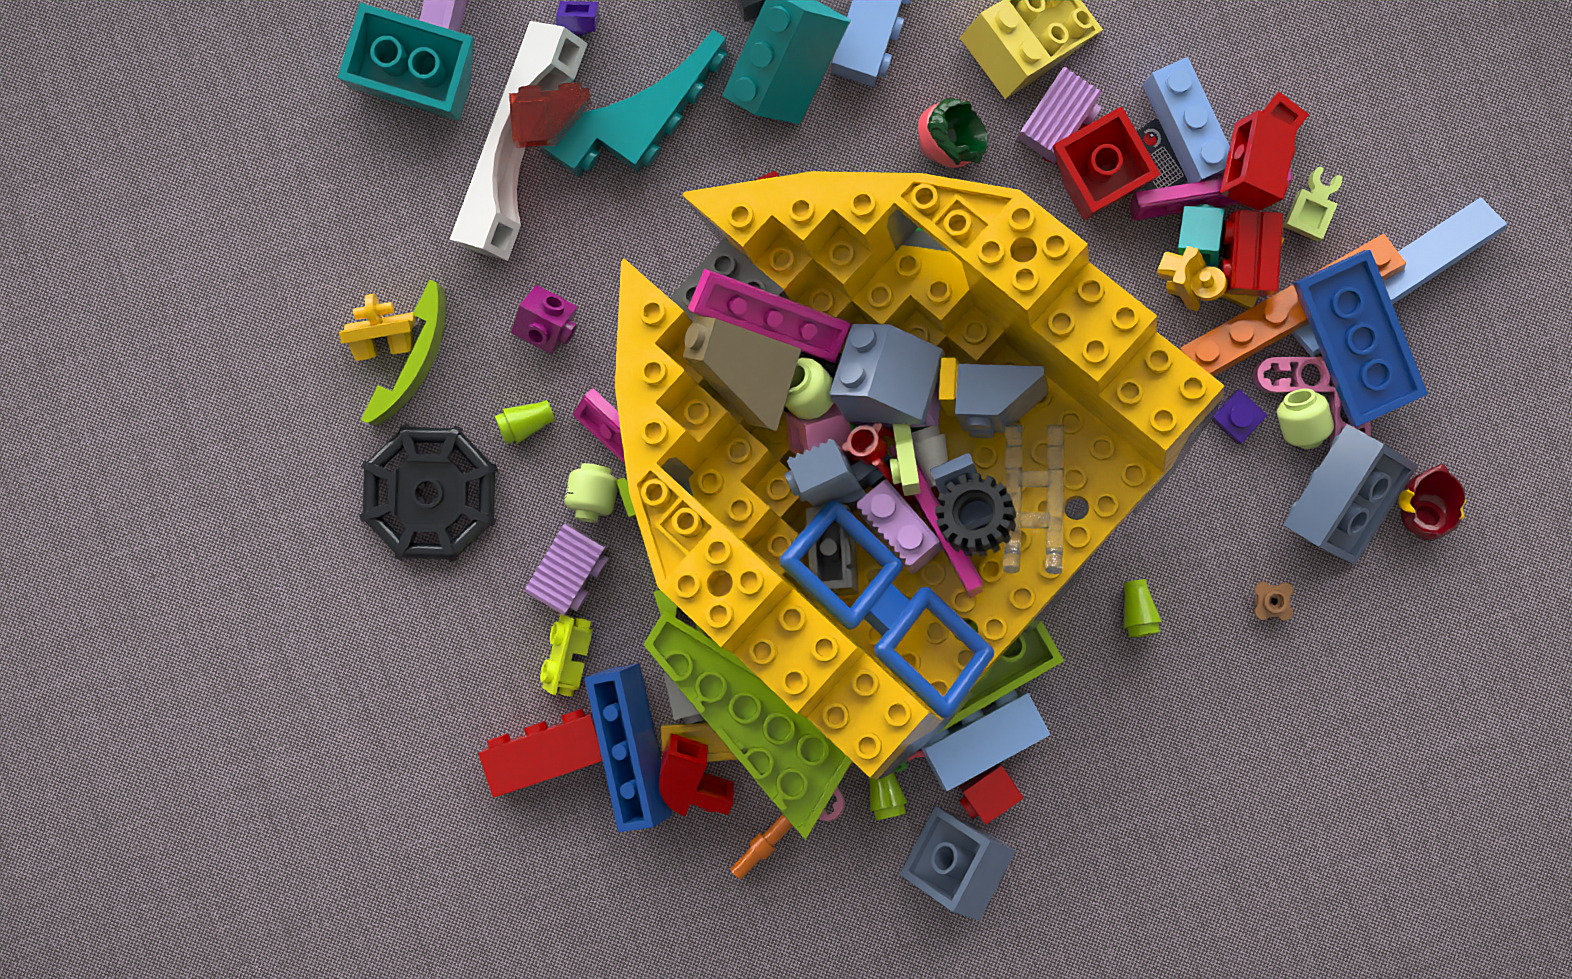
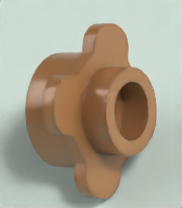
M1259 582L1255 586L1254 592L1256 595L1254 601L1256 607L1254 614L1258 619L1266 620L1269 617H1278L1280 620L1286 621L1292 617L1293 609L1290 607V596L1294 590L1289 583L1282 582L1279 585H1269L1267 582ZM1273 597L1277 599L1275 605H1272L1270 602Z

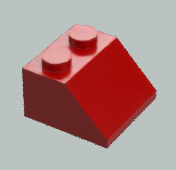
M1122 106L1052 146L1064 187L1083 221L1146 187L1161 175Z

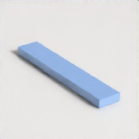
M1480 197L1398 251L1406 262L1405 269L1383 281L1392 305L1505 231L1507 223ZM1309 323L1291 333L1311 357L1321 352Z

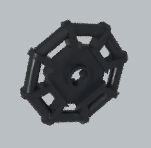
M408 424L399 427L398 433L368 461L364 460L361 468L364 469L363 506L362 514L359 515L362 523L366 522L395 553V558L400 561H404L405 558L446 559L450 563L459 560V555L488 527L494 526L497 521L494 518L495 473L499 470L497 465L492 464L463 434V428L455 425L453 428L409 427ZM417 443H443L440 454H419ZM404 448L409 456L404 460L405 462L393 472L385 468L384 466ZM455 449L475 469L464 474L461 468L450 459ZM380 477L388 480L387 504L378 506ZM480 480L479 509L468 506L469 482ZM426 482H432L433 488L438 490V497L433 498L431 504H426L425 498L418 495L419 489L426 487ZM389 513L397 516L406 528L402 536L400 537L382 517ZM463 514L474 519L454 539L451 537L448 528L457 523ZM416 532H437L440 544L414 543Z

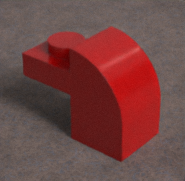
M671 733L662 754L659 790L664 802L673 811L682 816H686L690 804L698 806L706 812H718L728 816L733 805L734 782L704 772L707 767V744Z

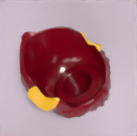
M1439 464L1410 479L1400 493L1398 504L1400 506L1402 522L1407 530L1423 541L1440 540L1457 529L1462 519L1465 518L1463 507L1467 498H1465V489L1459 480L1449 473L1445 465Z

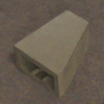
M695 315L693 323L685 334L684 342L686 347L683 358L748 424L777 431L801 349L716 318Z

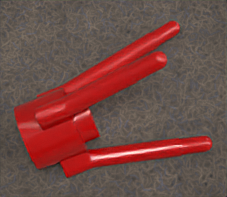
M874 423L872 427L868 425L856 427L850 433L847 442L842 445V449L849 456L851 465L853 466L858 461L866 465H874L909 504L914 503L915 499L912 495L904 496L902 483L893 484L892 472L883 461L887 452V443L883 437L895 438L894 430L885 427L882 423Z

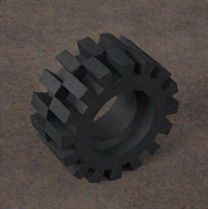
M972 473V480H967L966 476L963 475L958 477L960 481L958 485L955 486L952 482L946 485L948 493L946 495L942 492L938 497L940 506L935 507V514L938 518L936 521L943 537L955 551L963 550L965 556L970 557L973 556V552H978L979 557L987 556V550L993 549V552L996 553L1001 550L999 544L1002 541L1005 544L1010 541L1009 533L1010 531L1015 532L1016 523L1014 518H1017L1010 494L1007 493L1005 486L1001 482L996 484L995 479L987 475L986 480H984L980 473ZM974 501L984 502L992 508L990 522L978 530L968 529L960 522L962 509Z

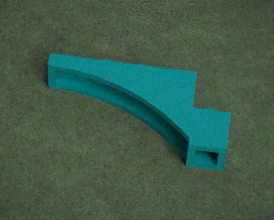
M713 29L699 47L675 70L654 85L630 98L603 108L577 114L564 115L558 111L537 140V145L542 152L577 177H580L584 170L589 172L596 165L601 156V152L598 151L600 147H603L638 173L644 165L650 167L661 151V148L658 146L666 134L672 136L683 120V116L680 114L690 102L694 105L703 94L706 87L703 82L711 71L717 73L728 57V54L725 52L727 50L726 38Z

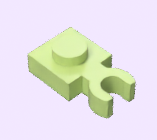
M1322 167L1315 169L1309 176L1308 186L1310 192L1305 189L1297 192L1283 224V227L1317 242L1324 238L1338 205L1328 200V197L1337 191L1342 184V176L1336 175L1332 178L1330 186L1323 185L1320 181V176L1324 169Z
M893 424L898 456L896 459H890L893 484L902 483L904 496L920 494L910 424Z

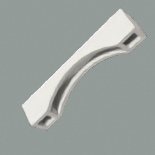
M530 21L450 237V240L470 250L506 261L510 257L521 227L517 202V185L525 147L534 127L546 108L575 79L587 47L585 41L565 27Z

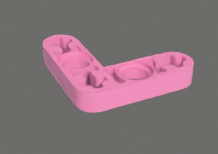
M1272 357L1259 362L1253 370L1252 377L1256 387L1263 392L1291 393L1299 389H1311L1316 393H1329V407L1334 423V429L1330 435L1331 449L1332 441L1341 433V430L1344 429L1347 423L1340 416L1342 403L1332 379L1330 380L1331 376L1323 357ZM1307 364L1316 366L1320 371V380L1315 386H1309L1302 380L1301 372ZM1271 365H1273L1275 372L1292 371L1291 378L1275 380L1274 386L1271 385L1270 379L1264 378L1263 373L1270 370ZM1370 421L1354 427L1371 437Z

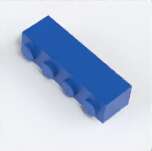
M640 663L605 669L585 677L617 829L618 832L653 828L671 817L673 813L672 809L664 802L659 790L661 758Z

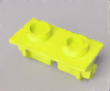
M560 613L559 621L554 622L550 632V644L553 645L550 658L544 661L540 674V680L543 683L542 688L550 694L556 695L559 687L558 694L573 697L574 691L579 690L585 663L571 659L573 653L587 656L593 629L590 628L591 620L576 617L574 624V618Z

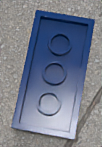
M1363 250L1293 282L1351 426L1358 427L1428 395L1371 250Z

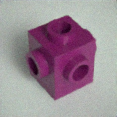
M536 285L519 305L511 334L552 355L561 343L567 345L573 337L577 328V324L573 322L578 306Z

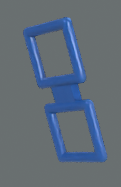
M837 500L828 501L780 556V566L845 628L855 629L865 619L882 635L874 647L875 656L941 718L946 719L952 716L994 656V649L929 587H921L911 600L906 598L892 584L903 569L902 561ZM833 521L883 566L850 608L800 561ZM925 608L974 653L944 697L894 650Z

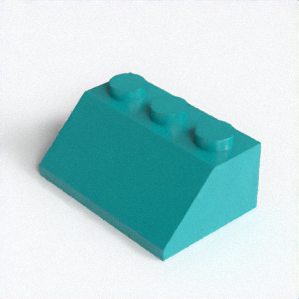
M765 0L722 97L754 115L800 124L851 20L816 0Z
M360 2L337 78L350 89L460 122L471 85L474 37Z

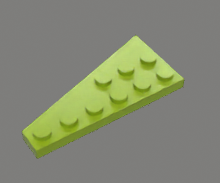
M664 611L643 646L802 838L806 840L852 760L804 716L796 714L733 653L721 648L710 638Z

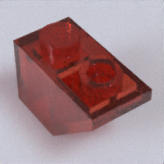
M563 83L558 85V90L542 91L541 86L527 85L519 87L518 93H509L512 138L515 147L556 146L592 104L590 89L582 88L580 83Z

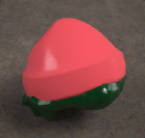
M954 97L945 98L940 103L926 109L919 118V148L926 158L936 164L950 168L962 167L970 162L979 163L982 160V156L986 153L988 147V133L981 118L977 116L976 111L972 110L969 101L961 102L960 99H955Z

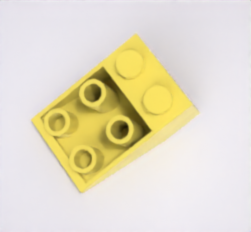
M1002 0L981 12L960 36V39L1004 99H1007L1089 42L1103 29L1081 0Z

